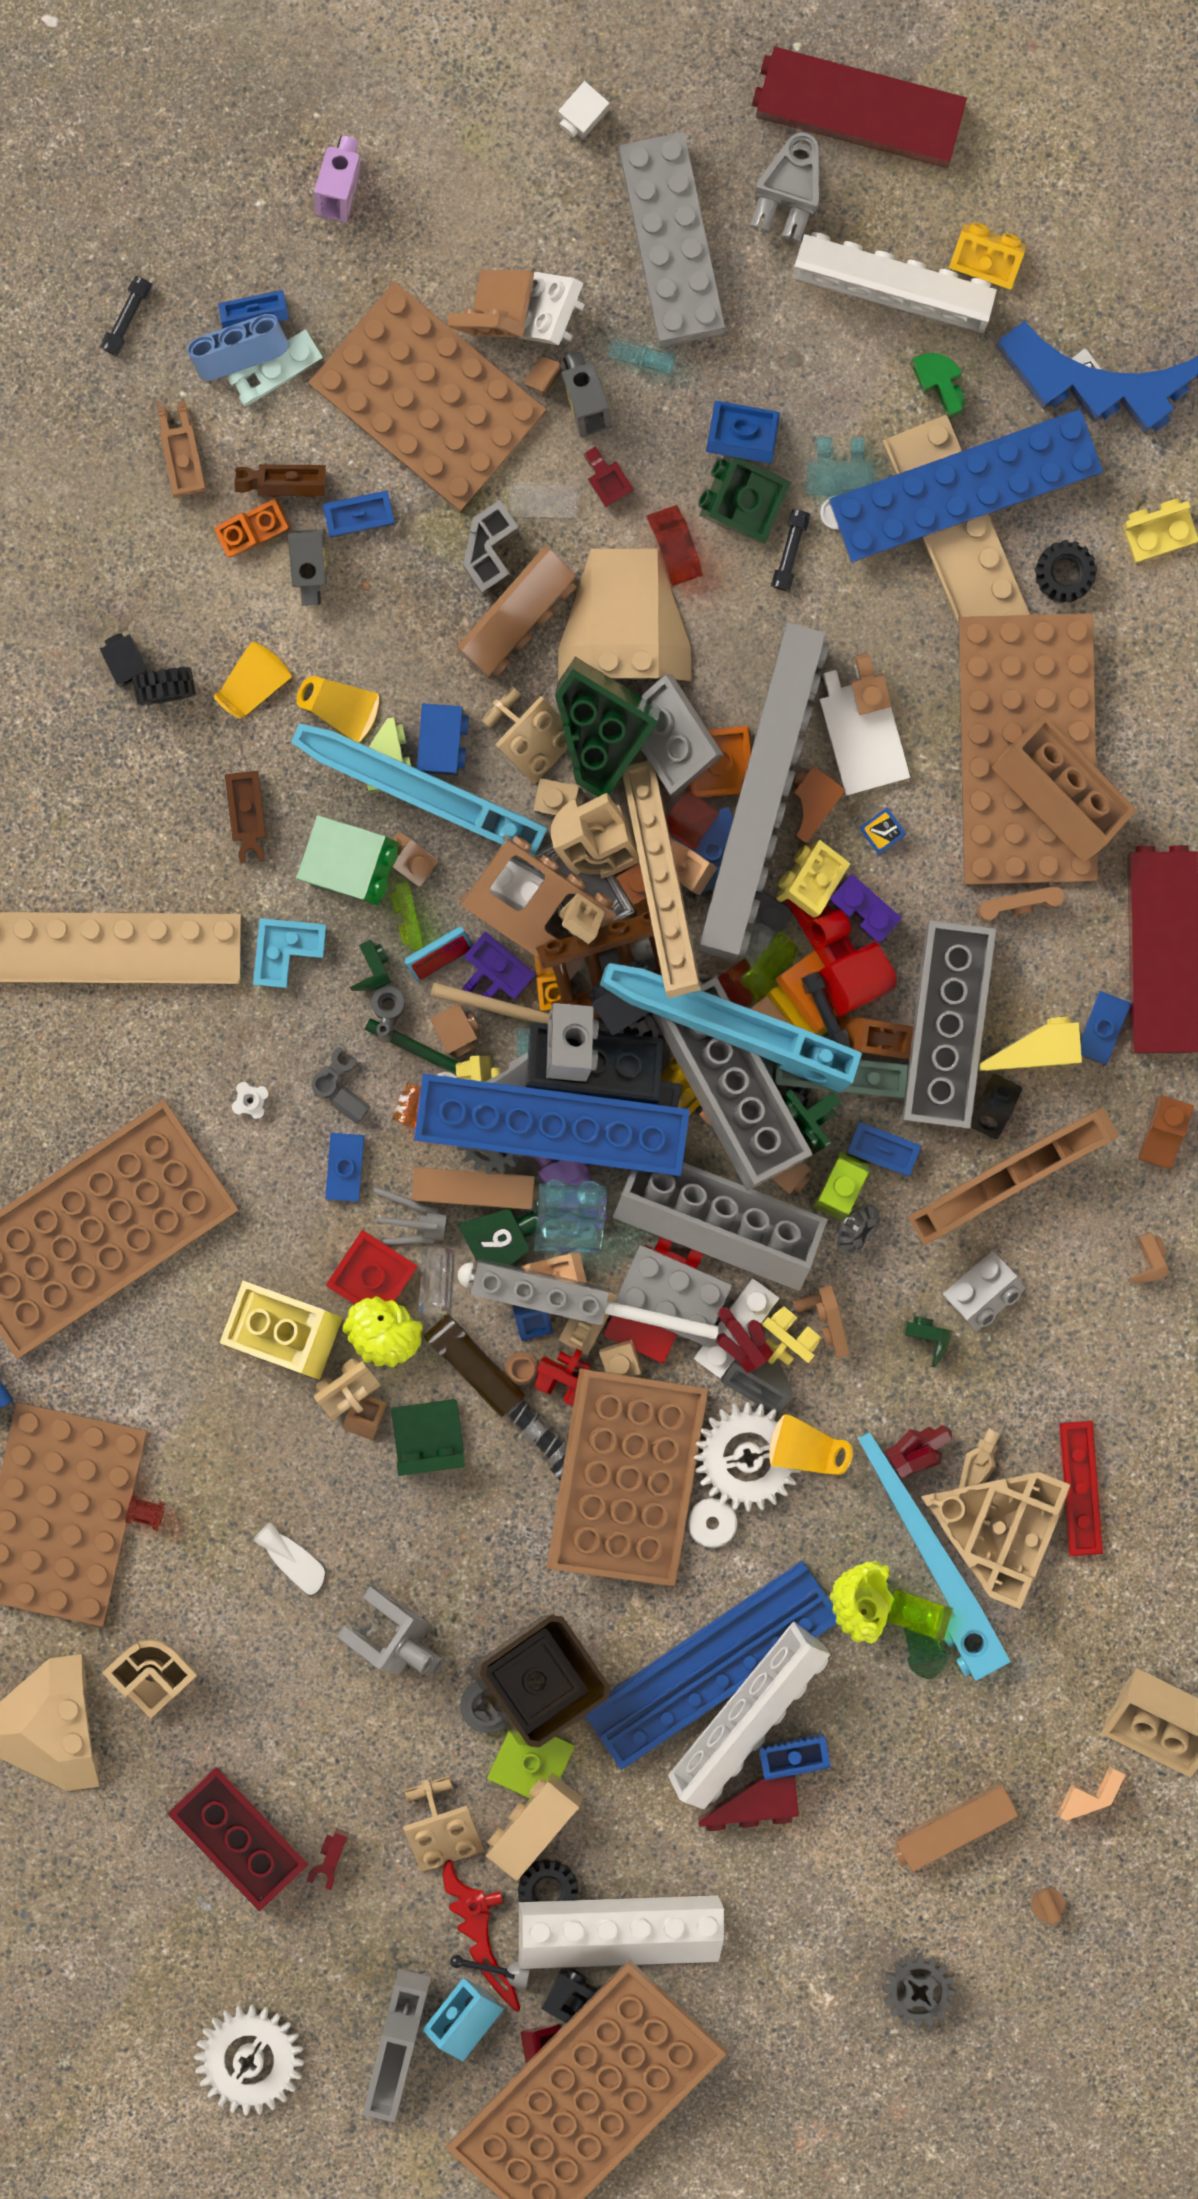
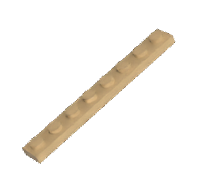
M649 760L629 765L622 776L664 988L669 999L699 991L701 987L658 774Z

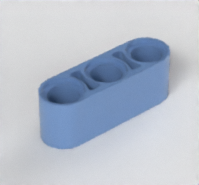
M264 314L200 336L190 342L187 352L199 377L202 380L210 381L278 358L287 351L289 343L276 316Z

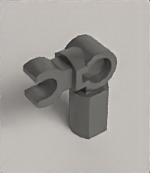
M338 1047L332 1054L331 1065L329 1067L325 1065L320 1073L314 1076L312 1090L319 1098H330L333 1107L358 1124L371 1106L345 1086L342 1089L338 1087L343 1080L341 1075L344 1072L351 1071L357 1062V1059L353 1057L348 1064H340L338 1057L343 1052V1048Z

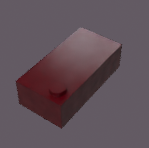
M216 1766L167 1812V1815L259 1912L308 1866L307 1862Z

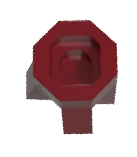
M728 1307L719 1309L718 1317L737 1343L725 1333L717 1335L716 1344L737 1360L746 1373L756 1370L766 1363L774 1353L766 1343L761 1323L757 1320H751L747 1324L749 1337Z
M944 1425L936 1430L927 1427L921 1432L909 1429L894 1446L887 1449L885 1453L902 1481L914 1473L941 1464L942 1453L937 1449L952 1440V1431Z

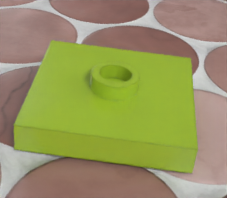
M508 1730L487 1779L527 1798H531L532 1796L528 1792L540 1778L546 1781L551 1773L559 1779L561 1778L575 1744L555 1736L540 1748L523 1746L517 1743Z

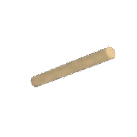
M434 983L431 990V995L527 1022L548 1024V1013Z

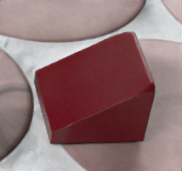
M560 2024L521 2031L526 2063L561 2029Z

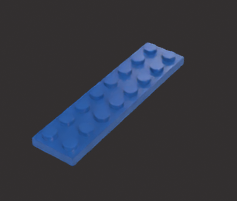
M1081 409L835 496L828 501L850 562L853 563L1102 474L1103 470Z
M423 1073L413 1141L681 1176L690 1109Z

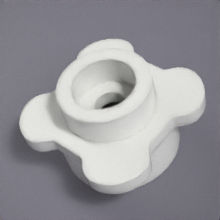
M246 1082L239 1083L236 1087L237 1099L232 1104V1110L236 1114L247 1113L251 1114L255 1119L261 1118L264 1115L263 1105L264 1099L269 1095L268 1090L263 1086L255 1088L249 1086ZM249 1097L253 1098V1103L251 1104L247 1102Z

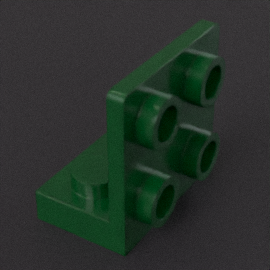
M456 1399L399 1406L391 1409L398 1459L396 1463L398 1476L465 1467L466 1462Z

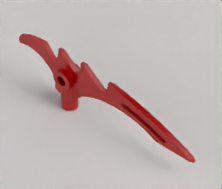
M447 1860L443 1866L442 1874L446 1893L459 1898L449 1906V1909L466 1920V1922L459 1924L457 1929L477 1943L469 1949V1953L475 1962L485 1964L483 1958H487L490 1965L499 1967L489 1943L488 1922L490 1916L489 1908L504 1903L502 1893L497 1891L485 1895L483 1889L477 1890L464 1885L454 1872L452 1860ZM480 1970L503 2000L514 2011H519L520 2005L514 1987L509 1984L506 1976L496 1973L509 1990L507 1991L499 1984L491 1972Z

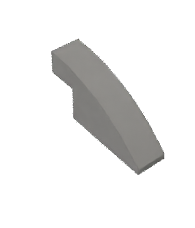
M398 1969L362 2115L395 2123L431 1979L430 1976Z

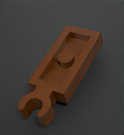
M259 464V470H252L248 467L235 468V492L245 493L258 489V495H269L272 497L325 496L326 465Z
M259 771L225 774L233 842H243V846L238 854L239 860L242 864H246L245 855L247 851L253 849L258 853V861L263 862L265 857L264 850L257 843V839L267 838Z

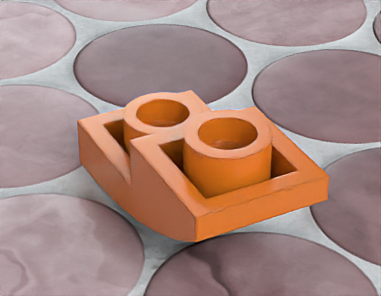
M276 498L214 527L227 558L254 548L292 529L279 500Z

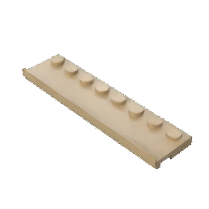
M947 414L882 440L895 475L962 451ZM988 514L922 538L958 626V617L1030 615Z
M0 912V982L240 984L241 914Z

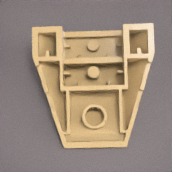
M591 549L558 648V681L576 656L611 679L660 680L665 674H670L674 676L677 682H691V646L658 549Z

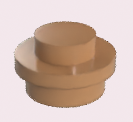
M517 1352L508 1358L505 1372L514 1384L527 1385L536 1378L538 1363L531 1354Z

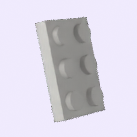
M665 674L641 696L660 708L659 721L641 749L670 795H678L720 759L723 753L674 676Z
M640 1244L615 1303L714 1326L718 1318L717 1313L723 1307L732 1284ZM667 1329L671 1332H674L678 1335H681L704 1346H706L707 1341L709 1339L702 1336Z

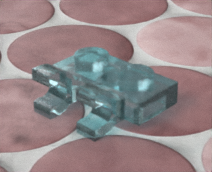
M818 437L817 462L807 461L806 496H838L874 483V462H864L865 438L850 439V462H831L832 437Z

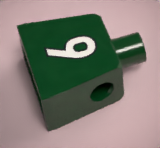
M510 1208L458 1225L476 1262L478 1258H483L511 1265L531 1250L525 1237L543 1229L534 1211L515 1219Z

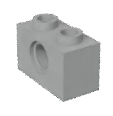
M553 1003L548 1015L546 1078L586 1082L591 1070H596L598 1051L592 1050L593 1039H597L599 1021L598 1019H593V1006ZM566 1039H575L579 1042L580 1046H571L567 1043Z

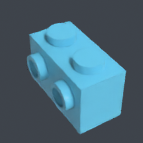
M463 1977L422 2031L439 2049L464 2061L503 2012L504 2008L487 1990Z

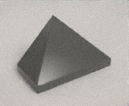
M778 1358L772 1365L767 1361L758 1369L748 1373L735 1360L721 1380L722 1383L758 1405L763 1404L766 1410L776 1409V1416L780 1414L793 1394Z

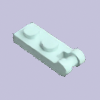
M306 329L287 340L289 347L282 356L229 374L226 377L231 387L235 386L240 393L239 400L244 407L324 360ZM256 375L260 384L251 388L247 379Z

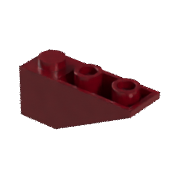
M764 1775L759 1776L699 1816V1827L706 1826V1831H719L726 1829V1824L739 1823L740 1828L759 1826V1820L772 1819L773 1824L791 1823L792 1817L799 1816L795 1775L765 1780Z

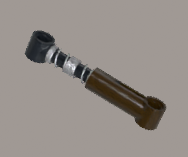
M446 1313L423 1337L459 1372L501 1418L509 1416L514 1421L513 1426H519L522 1430L521 1434L525 1436L526 1440L530 1441V1443L534 1442L533 1447L538 1446L544 1453V1458L548 1457L547 1462L551 1463L552 1466L550 1470L561 1481L567 1446L566 1442L561 1443L558 1439V1434H553L549 1430L550 1426L546 1424L545 1420L537 1417L538 1413H533L527 1407V1402H522L525 1394L478 1347L467 1332Z

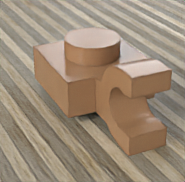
M868 653L854 656L860 679L850 681L858 714L863 715L892 707L884 674L874 675L871 658L868 656Z

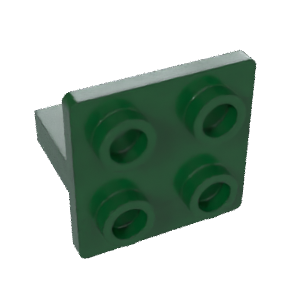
M791 1089L783 1094L781 1097L812 1154H816L831 1144L819 1126L837 1114L833 1108L841 1101L834 1091L820 1099L807 1110Z

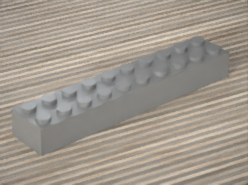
M789 622L786 624L697 953L736 963L738 956H745L751 933L745 930L747 923H754L760 900L754 899L756 891L762 892L769 868L763 867L764 860H771L778 837L772 835L773 827H780L786 804L780 802L782 795L788 796L795 772L789 770L790 764H797L804 741L798 738L799 731L805 733L812 712V708L806 706L807 701H814L821 678L820 675L815 674L816 668H823L830 645L824 642L825 632Z

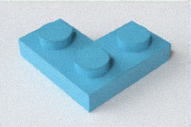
M260 918L253 985L287 988L290 955L324 958L327 925Z

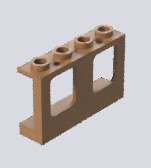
M505 834L503 837L504 843L472 888L470 890L466 889L459 899L462 907L538 959L539 956L536 948L550 940L557 939L546 931L545 925L568 894L577 895L579 893L605 912L599 928L609 925L617 917L615 909L612 908L614 905L612 900L600 892L593 895L584 889L587 884L573 873H570L567 877L557 869L560 865L545 854L540 858L530 851L532 845L517 835L512 839ZM513 856H520L545 875L543 882L522 910H515L490 891L492 884ZM585 957L565 963L570 981L585 961Z

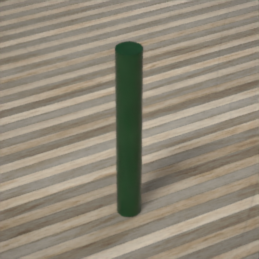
M370 1018L364 1030L378 1036L376 1028L380 1022ZM393 1029L390 1043L450 1073H455L456 1064L460 1062Z

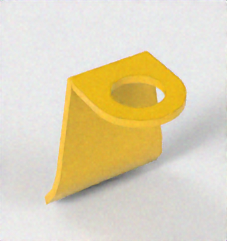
M252 641L221 690L215 693L213 697L228 713L241 719L290 680L292 675L275 654L264 646Z
M309 676L301 684L296 701L298 707L311 711L343 735L354 741L361 742L367 736L376 720L380 696L378 693L317 676ZM313 684L314 689L311 697L304 701V693L307 687Z
M784 1414L778 1421L771 1438L769 1450L771 1466L833 1475L843 1474L849 1468L853 1457V1448L848 1441L833 1439L807 1423L787 1414ZM844 1448L846 1452L845 1460L841 1466L837 1467L836 1456Z

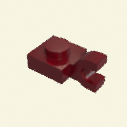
M596 446L584 453L583 456L595 472V475L588 478V481L605 508L634 490L617 461L607 466Z
M336 1828L333 1836L326 1835L320 1851L321 1854L326 1855L324 1863L316 1865L311 1869L306 1880L307 1882L313 1883L318 1873H324L328 1879L325 1888L332 1890L335 1881L334 1872L349 1832Z

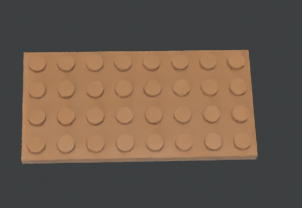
M1093 613L958 617L964 884L1098 881V852L1084 863L991 768L1001 755L1043 714L1096 767Z
M165 1099L0 1210V1335L16 1359L21 1358L239 1211V1208Z
M628 1960L447 2144L446 2149L500 2199H584L727 2055L728 2050L631 1960Z

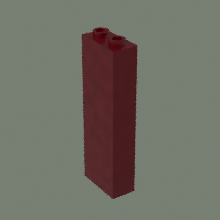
M775 46L771 56L765 54L760 74L765 75L766 78L763 88L756 87L752 106L757 107L756 118L948 169L967 97Z
M1189 845L1169 846V852H1156V846H1136V852L1127 854L1131 1054L1198 1053V851H1189Z

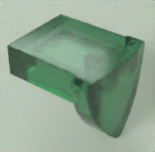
M937 1622L904 1628L910 1656L907 1658L908 1666L915 1674L926 1679H933L943 1670L948 1661L947 1650H943Z

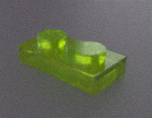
M409 882L396 884L397 892L392 893L391 897L395 913L402 912L404 925L398 926L402 945L409 944L411 951L424 948L410 884Z
M779 931L739 983L746 993L755 1000L759 1001L763 995L770 992L775 985L777 976L794 961L798 948L791 938Z
M895 1589L894 1601L888 1614L887 1622L935 1639L944 1640L953 1608L903 1590Z

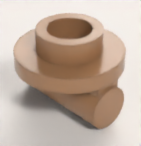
M1043 1888L1034 1894L1031 1907L1038 1919L1049 1922L1051 1925L1062 1920L1061 1915L1065 1909V1901L1057 1890Z

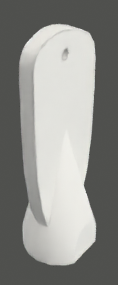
M271 1522L266 1524L253 1541L259 1546L266 1548L277 1566L305 1593L309 1595L316 1593L322 1586L325 1576L321 1563L299 1544L279 1534Z

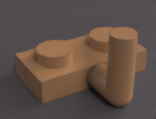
M831 1285L819 1288V1293L793 1300L796 1313L817 1308L820 1322H827V1326L821 1327L826 1346L833 1345L837 1358L850 1355L839 1307Z

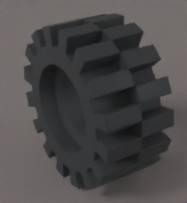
M1062 540L1060 543L1055 542L1051 544L1041 554L1035 566V580L1040 586V591L1048 595L1047 598L1058 600L1059 603L1066 601L1070 603L1079 598L1081 599L1091 589L1096 579L1097 565L1094 564L1095 558L1093 554L1090 555L1089 549L1086 546H1080L1079 542L1076 541L1072 543L1068 542V540ZM1069 559L1077 565L1079 574L1075 582L1062 584L1055 579L1053 568L1059 560Z
M190 667L151 671L132 678L137 705L173 702L196 695L192 669Z
M544 1859V1861L540 1862L539 1860L535 1861L520 1877L518 1886L519 1902H542L535 1894V1887L544 1878H552L560 1884L561 1895L556 1901H574L578 1898L576 1876L571 1872V1868L561 1864L559 1860L551 1861L550 1859Z

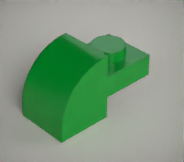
M925 353L912 358L910 364L922 393L925 394L936 389L948 418L951 419L960 415L963 410L961 405L965 403V399L959 385L953 386L952 384L953 381L960 379L962 375L958 365L947 356L938 353Z

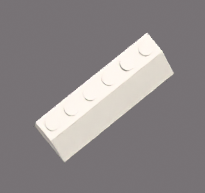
M812 232L811 236L804 234L792 279L984 333L989 322L997 289L990 288L991 283L977 278H972L971 282L958 278V273L946 269H940L939 273L927 270L926 264L915 260H908L907 263L896 261L893 254L884 251H876L875 254L862 251L863 247L853 242L844 241L843 245L830 242L831 237L822 233Z
M794 1621L668 1774L681 1801L705 1809L710 1802L713 1803L720 1797L725 1783L730 1777H735L744 1766V1760L751 1751H756L760 1748L769 1729L782 1721L786 1714V1709L791 1702L799 1699L806 1691L807 1683L813 1675L819 1674L826 1667L830 1653L824 1643Z
M719 1896L519 1902V1969L624 1965L628 1960H631L635 1965L719 1962L724 1941V1908Z

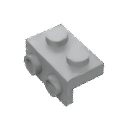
M992 1250L944 1292L943 1295L973 1330L977 1332L982 1327L990 1325L1003 1308L1015 1303L1025 1290V1287L1015 1273Z

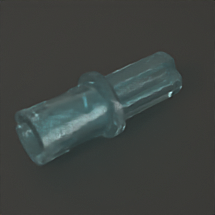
M619 339L612 340L608 352L610 358L638 365L640 370L642 367L667 373L668 375H671L676 354L648 348L646 343H644V346Z

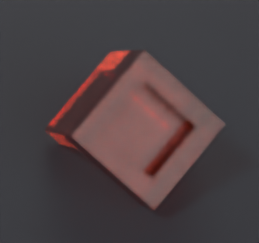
M687 790L668 815L669 833L696 850L705 833L717 819L719 812Z
M745 958L718 977L729 1001L743 1007H747L753 1001L752 997L738 980L753 969Z

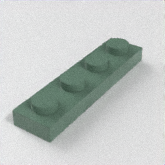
M860 1060L853 1083L842 1092L905 1098L908 1065ZM774 1062L773 1082L775 1085L834 1091L779 1069L780 1064Z

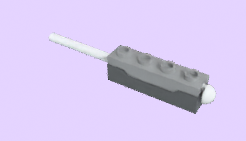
M478 1258L475 1270L472 1269L473 1263H466L458 1271V1280L463 1287L468 1288L469 1282L472 1283L470 1295L598 1325H602L604 1314L714 1340L717 1338L719 1329L717 1326L608 1301L609 1288L483 1258Z

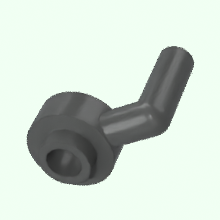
M392 986L379 988L371 999L373 1012L380 1019V1024H378L376 1031L379 1039L384 1043L391 1041L393 1021L398 1019L405 1010V1000L402 993ZM387 1000H392L395 1002V1006L392 1010H385L383 1003Z

